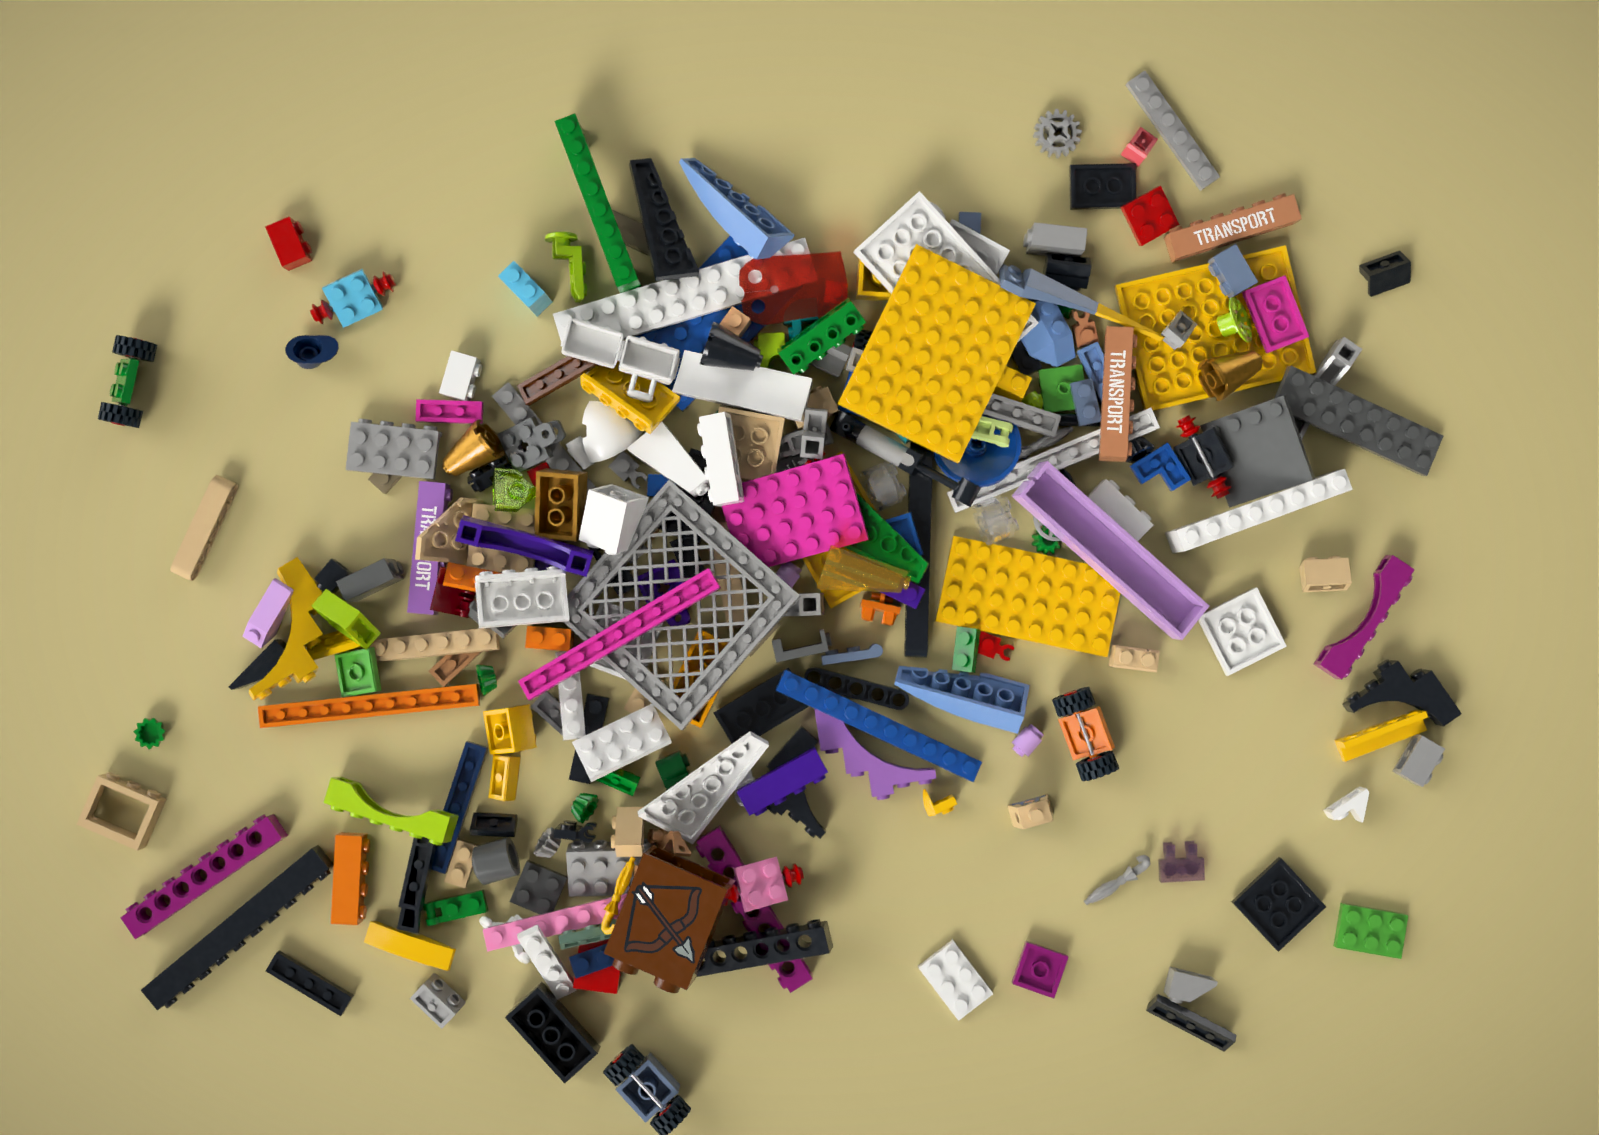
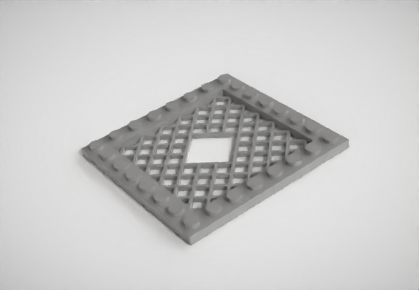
M668 480L646 505L628 550L618 553V555L604 553L589 570L587 577L584 576L568 594L569 621L563 622L581 639L586 641L608 628L609 618L620 617L621 620L631 614H624L625 601H635V611L639 609V600H650V602L654 600V584L685 582L691 579L684 578V566L695 565L696 576L699 574V565L710 564L711 571L716 579H727V591H715L708 595L712 596L713 608H701V600L697 602V625L654 627L649 630L652 631V643L641 644V636L637 637V644H625L603 657L607 663L680 730H684L801 596L671 480ZM672 512L676 515L668 517ZM677 520L678 532H666V521ZM681 520L693 531H682ZM662 524V533H654ZM693 534L694 546L683 547L682 535ZM697 534L709 545L698 546ZM678 535L679 547L667 548V536ZM663 536V548L652 549L651 537ZM648 541V549L639 550ZM698 549H710V561H699ZM714 549L726 560H714ZM694 550L695 562L683 563V551ZM679 551V563L668 564L667 552ZM663 552L664 564L653 565L652 553ZM648 553L649 565L637 566V554ZM633 557V566L624 567ZM726 563L727 575L715 576L714 564ZM730 564L741 574L730 575ZM680 566V578L669 579L668 567ZM653 568H664L665 580H653ZM638 569H649V581H638ZM622 570H634V582H623ZM618 574L619 583H610ZM731 578H742L743 590L731 591ZM746 578L758 589L747 590ZM650 584V596L639 597L638 585ZM634 585L635 597L623 598V586ZM619 586V598L608 599V587ZM604 590V599L595 600ZM759 592V605H748L747 593ZM743 593L744 606H732L731 594ZM763 593L768 597V599L764 603ZM728 594V607H717L716 595ZM620 602V614L609 615L608 603ZM604 603L605 615L594 616L593 604ZM759 608L748 620V609ZM744 609L745 621L733 622L732 610ZM728 610L729 622L717 623V611ZM713 611V623L702 624L701 612ZM605 618V628L595 619ZM744 625L734 636L733 626ZM729 626L730 638L718 639V627ZM714 627V639L703 640L702 628ZM698 628L699 640L687 641V629ZM683 629V641L672 642L671 630ZM667 630L668 642L656 643V631ZM718 642H729L719 653ZM703 643H714L715 655L703 656ZM687 644H699V656L688 657ZM672 645H683L684 657L672 658ZM656 646H668V658L657 659ZM641 647H652L653 659L642 660ZM627 648H637V657ZM700 659V672L689 673L688 660ZM704 659H714L704 670ZM684 660L685 673L673 674V661ZM669 661V674H658L657 662ZM653 662L654 673L643 663ZM700 675L689 687V676ZM685 676V689H674L673 677ZM669 677L670 688L659 678ZM677 692H685L681 698L676 694Z

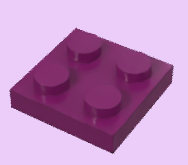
M1025 941L1012 984L1054 999L1068 960V955Z

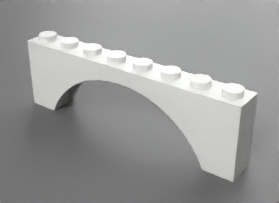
M1341 469L1320 475L1312 481L1288 488L1249 504L1168 531L1165 534L1172 553L1185 552L1353 489L1346 470Z

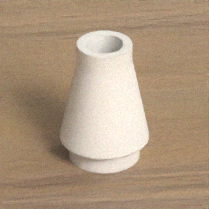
M581 436L566 444L568 453L578 462L583 470L594 464L590 463L587 458Z

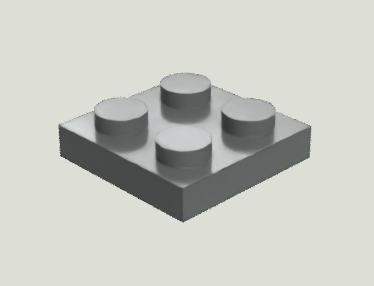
M527 860L510 902L537 914L553 912L568 876Z

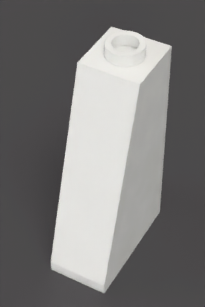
M663 422L651 434L646 432L627 448L636 458L695 498L708 491L710 483L706 479L705 473Z

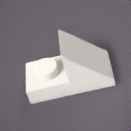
M1359 786L1323 811L1328 818L1333 820L1345 818L1349 814L1348 811H1350L1356 821L1363 823L1369 791Z

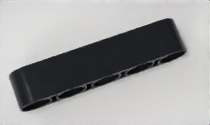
M818 667L808 668L804 674V679L808 680V674L811 671H817L820 674V680L815 684L839 695L896 710L905 709L909 704L907 693L901 689ZM832 677H839L841 679L839 688L833 689L829 686V680ZM855 682L862 684V691L859 694H853L850 691V686ZM875 688H881L884 692L883 697L879 700H875L871 696ZM896 694L904 695L905 701L902 705L898 706L893 703V697Z

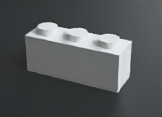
M1102 480L1087 497L1136 541H1139L1153 526L1150 522L1151 517L1143 510L1140 512L1134 506L1136 504L1134 500L1128 495L1124 497L1118 491L1120 487L1113 480Z

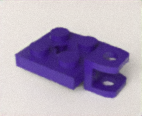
M675 559L668 561V564L676 563ZM668 567L669 579L680 578L679 567ZM664 568L653 569V580H665ZM649 571L638 576V581H649ZM673 582L664 584L670 585V588L668 589L669 592L670 590L674 589L675 587L679 586L684 582ZM661 583L654 584V600L664 595L663 592L659 593L658 591L661 588ZM650 584L638 585L643 597L650 596ZM686 608L678 613L682 616L679 622L675 620L676 615L667 620L670 626H682L689 624L691 618Z

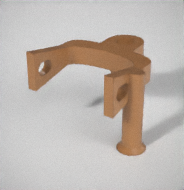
M659 828V830L649 829L650 832L647 835L649 843H658L660 848L669 852L673 848L674 856H691L692 853L679 831L668 832L662 828ZM635 865L633 868V877L635 876L636 870L638 868L637 865Z

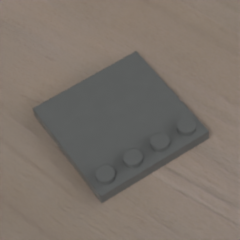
M1286 395L1200 425L1202 432L1215 427L1234 464L1233 468L1218 474L1219 477H1227L1224 483L1226 486H1231L1228 489L1229 494L1225 496L1229 508L1315 479Z

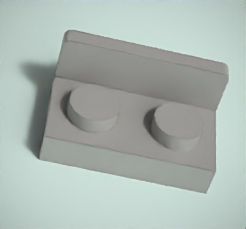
M433 973L410 998L441 1029L466 1003L436 973Z

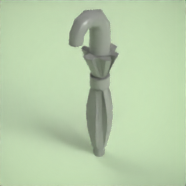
M1072 426L1058 429L1055 437L1044 435L1037 442L1029 446H1021L1019 459L1023 458V460H1026L1032 452L1059 442L1073 431Z
M1146 855L1136 857L1140 864L1132 869L1128 866L1123 875L1102 884L1084 900L1085 904L1088 905L1110 896L1120 885L1125 884L1126 881L1138 880L1136 876L1144 872L1151 865L1150 858Z

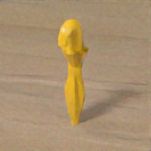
M630 857L622 869L616 882L615 893L611 898L612 901L603 909L606 913L601 924V930L606 935L611 934L615 926L612 924L610 927L614 914L618 915V903L630 883L636 859L634 857Z

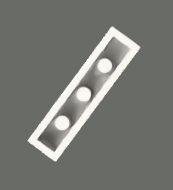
M721 412L699 417L700 423L697 424V428L703 440L701 453L703 458H706L707 467H705L704 471L706 479L710 483V489H708L710 502H713L715 506L745 502L731 415Z

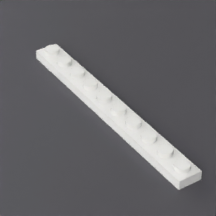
M1152 408L1129 417V421H1133V432L1128 434V441L1160 428ZM1100 429L1017 463L1005 479L992 486L982 487L972 506L1018 488L1023 481L1029 480L1027 478L1039 462L1048 461L1057 470H1061L1099 454ZM954 490L947 492L955 513L969 508V506L951 497Z

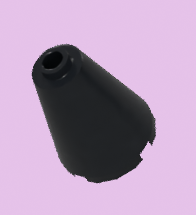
M713 322L700 364L754 371L755 367L760 368L763 355L760 354L761 349L722 325Z

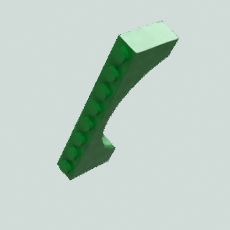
M574 113L554 121L619 292L623 293L642 287L576 114Z

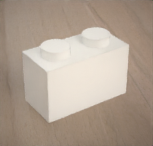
M451 351L439 393L462 401H469L470 398H473L476 391L475 379L480 376L482 370L481 361L476 357Z

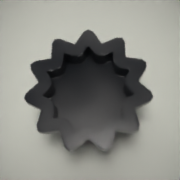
M1143 436L1129 441L1132 442V454L1127 456L1126 462H1136L1151 453L1150 451L1154 449V445Z

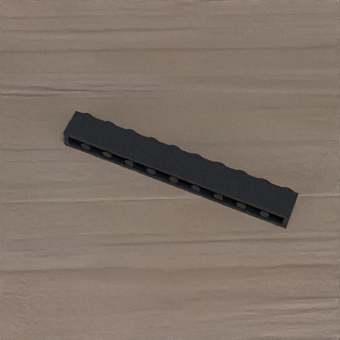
M319 845L311 848L143 987L141 992L156 1010L164 1006L167 1009L178 1001L176 996L181 992L185 995L195 987L194 981L198 978L203 980L212 973L211 967L215 964L220 966L229 959L227 955L232 950L237 952L246 945L244 941L249 936L254 938L263 930L261 926L267 921L269 924L280 916L278 912L285 907L287 910L297 902L295 898L299 894L306 895L314 888L313 883L316 880L323 881L331 874L330 869L334 866V863Z

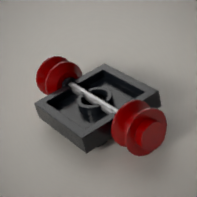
M1188 415L1178 420L1179 425L1176 428H1181L1183 431L1180 437H1188L1189 440L1176 445L1174 449L1191 478L1193 486L1210 479L1212 481L1208 483L1206 488H1212L1214 491L1211 497L1216 496L1217 499L1229 494L1228 489L1231 486H1226L1224 483L1227 477H1219L1218 474L1233 468L1234 464L1215 427L1198 435L1196 432H1198L1200 425L1195 426L1193 421L1196 417L1191 418Z

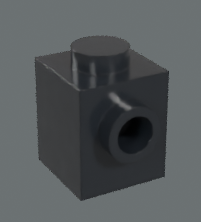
M330 559L314 579L318 582L317 587L324 592L327 589L331 593L336 594L339 590L336 581L352 574V572L336 559Z

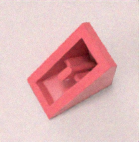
M1140 127L1121 155L1131 163H1136V166L1139 167L1158 139Z

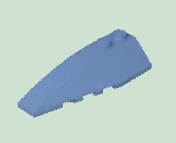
M696 158L680 159L679 163L702 203L723 229L734 238V242L748 251L750 257L757 260L770 258L793 239L794 234L761 205L756 207L749 202L750 197L746 194H739L733 191V185L728 181L716 179L717 174Z
M907 666L898 667L894 685L946 712L973 722L1017 734L1024 719L1030 687L1028 684L988 673H980L977 676L969 675V672L960 671L959 674L948 673L947 670L942 669L931 672L927 668Z

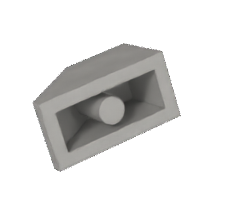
M1170 966L1164 993L1170 997L1169 1000L1182 1004L1183 1001L1191 1002L1217 986L1218 982L1211 976Z

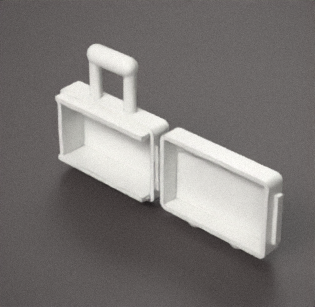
M570 319L569 324L565 326L560 345L562 346V354L608 368H614L617 360L620 361L619 371L632 374L627 395L630 398L651 402L657 382L670 385L673 379L676 378L680 362V351L678 349L668 347L666 343L658 344L648 341L645 337L638 338L629 335L625 341H622L623 334L611 330L609 326L604 328L590 324L588 320ZM638 376L651 380L648 393L634 390Z

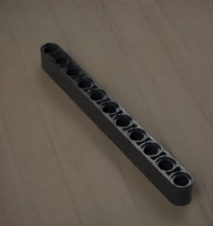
M910 441V449L925 456L923 464L932 468L933 451ZM918 471L916 476L909 474L908 513H912L924 554L922 557L929 565L920 584L906 578V580L926 589L917 609L905 605L904 656L927 658L932 478Z

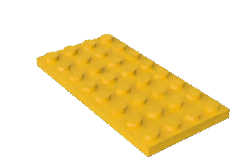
M953 536L935 621L1107 657L1120 592L1086 563Z

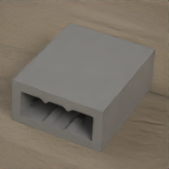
M1034 222L1031 229H1028L1027 234L1024 235L1023 247H1027L1026 254L1046 256V253L1081 256L1085 251L1087 228Z

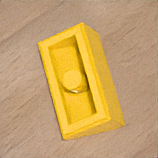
M493 754L488 798L501 801H514L516 799L520 757Z

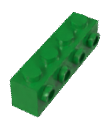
M847 298L778 348V354L793 375L797 372L799 374L803 373L810 367L809 363L815 359L819 361L828 354L827 350L833 346L837 348L846 341L845 337L851 333L855 335L864 328L863 325L866 321L851 299Z

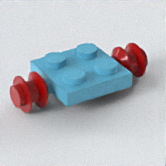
M362 268L323 286L322 290L330 304L324 300H321V305L318 307L312 304L313 309L310 310V313L316 322L319 321L321 324H324V318L328 317L332 320L333 312H335L344 328L383 310L376 292L385 296V290L387 289L394 292L393 287L396 286V283L391 274L387 275L383 271V277L378 278L374 276L373 284H371Z

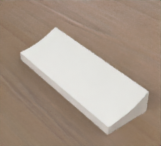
M684 350L672 392L678 395L794 421H804L805 409L813 382L812 378L763 367H755L754 371L704 366L700 364L702 354Z

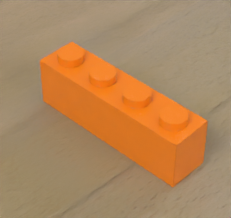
M341 832L335 835L331 924L358 925L366 918L367 907L364 906V897L368 893V884L365 883V875L369 871V862L366 861V854L370 850V840L367 839L368 833Z

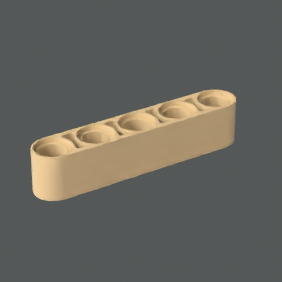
M215 475L212 478L173 560L171 572L190 581L196 579L237 493L238 484L219 475Z
M719 522L729 532L727 522ZM714 549V560H726ZM726 563L715 564L717 576L727 575ZM730 564V575L740 574V572ZM731 578V591L743 590L741 578ZM718 579L721 587L720 591H727V579ZM743 593L731 594L732 606H744ZM728 594L721 595L723 607H728ZM744 609L732 610L733 622L745 621ZM724 610L726 622L728 623L729 613L728 610ZM735 625L733 629L741 628L744 625Z

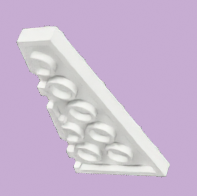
M749 731L637 811L638 816L668 832L679 831L685 841L693 844L769 747L768 741Z

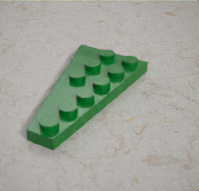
M856 492L869 540L844 547L920 584L929 563Z

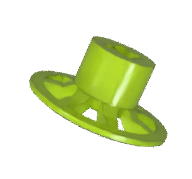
M1233 296L1229 299L1230 312L1217 317L1219 330L1224 337L1238 333L1245 342H1250L1253 333L1249 316L1243 304Z

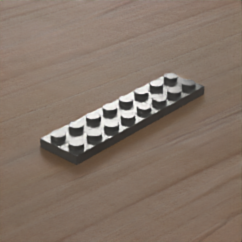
M1287 366L1275 398L1286 395L1294 418L1421 476L1428 475L1444 437L1437 432L1293 366Z

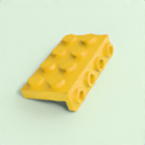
M618 360L614 368L599 365L587 374L583 373L580 376L581 386L587 393H593L605 406L610 405L619 416L624 419L628 418L637 429L646 431L649 434L656 429L680 401V396L660 382L656 383L651 402L630 398L627 395L632 374L619 371L620 361ZM638 376L634 390L648 393L651 380Z

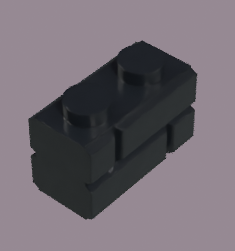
M1046 253L1043 275L1075 291H1080L1081 288L1087 289L1092 268L1091 258Z

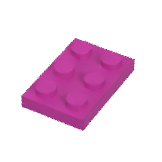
M1286 276L1242 292L1266 354L1309 337Z

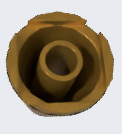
M1251 350L1201 361L1198 365V370L1202 372L1199 381L1203 390L1210 398H1217L1215 401L1225 399L1261 370L1262 357Z
M480 419L473 422L443 458L444 464H442V467L447 474L458 476L505 455L504 449L500 450L499 444L501 442L497 434L488 424L481 425L480 422L482 420Z

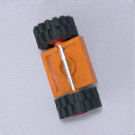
M1090 687L1079 688L1053 698L1052 702L1058 717H1061L1058 721L1072 759L1077 760L1087 757L1076 763L1081 780L1083 782L1095 780L1118 770L1119 765L1113 751H1110L1115 746L1100 706L1087 709L1096 704Z

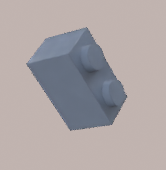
M1236 244L1208 261L1210 273L1217 277L1220 282V290L1229 299L1258 282Z

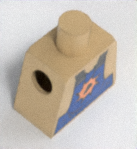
M1048 794L1007 805L1013 827L1027 829L1053 821V812Z

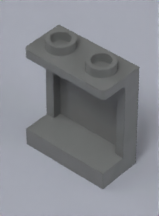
M819 629L820 643L785 651L783 650L781 638L772 640L776 663L829 651L828 646H832L829 632L825 633L824 629Z

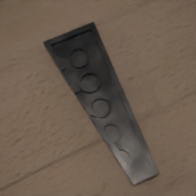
M652 159L630 160L629 167L655 281L698 276L699 269L690 248L687 247L684 240L685 236L682 229L680 230L676 221L677 217L670 207L669 198L662 187V182Z

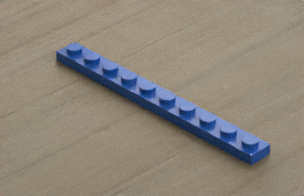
M784 670L775 691L970 782H974L982 764L981 761L787 670Z

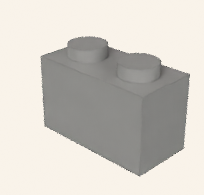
M1414 735L1394 767L1393 772L1409 782L1423 787L1431 780L1434 767L1442 761L1445 748L1422 735Z

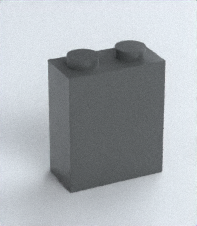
M383 558L336 581L345 602H358L403 580L402 574L404 569L399 561L396 562L395 559Z

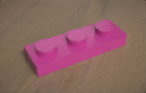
M416 399L415 421L472 424L480 419L482 420L480 424H483L484 402Z

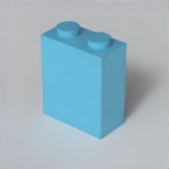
M515 261L498 275L506 286L537 317L552 303L548 295Z

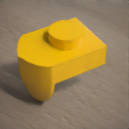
M923 789V801L928 816H933L940 812L943 815L954 810L953 806L957 805L952 794L932 803L926 789Z

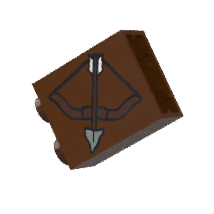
M651 846L642 855L604 954L613 957L612 965L623 973L636 975L639 970L655 976L653 982L655 986L666 992L678 993L680 988L688 990L697 977L735 880L681 856H674V853L658 846Z

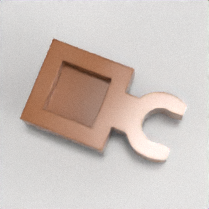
M1073 309L1071 314L1077 321V324L1071 325L1075 346L1079 348L1099 342L1095 321L1093 319L1088 320L1090 313L1084 312L1083 315L1078 316L1077 311Z

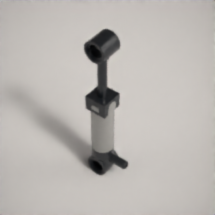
M841 410L838 411L829 428L836 434L913 476H916L918 471L949 487L954 490L951 497L969 507L972 506L981 489L980 486L963 477L959 482H956L923 464L925 456Z

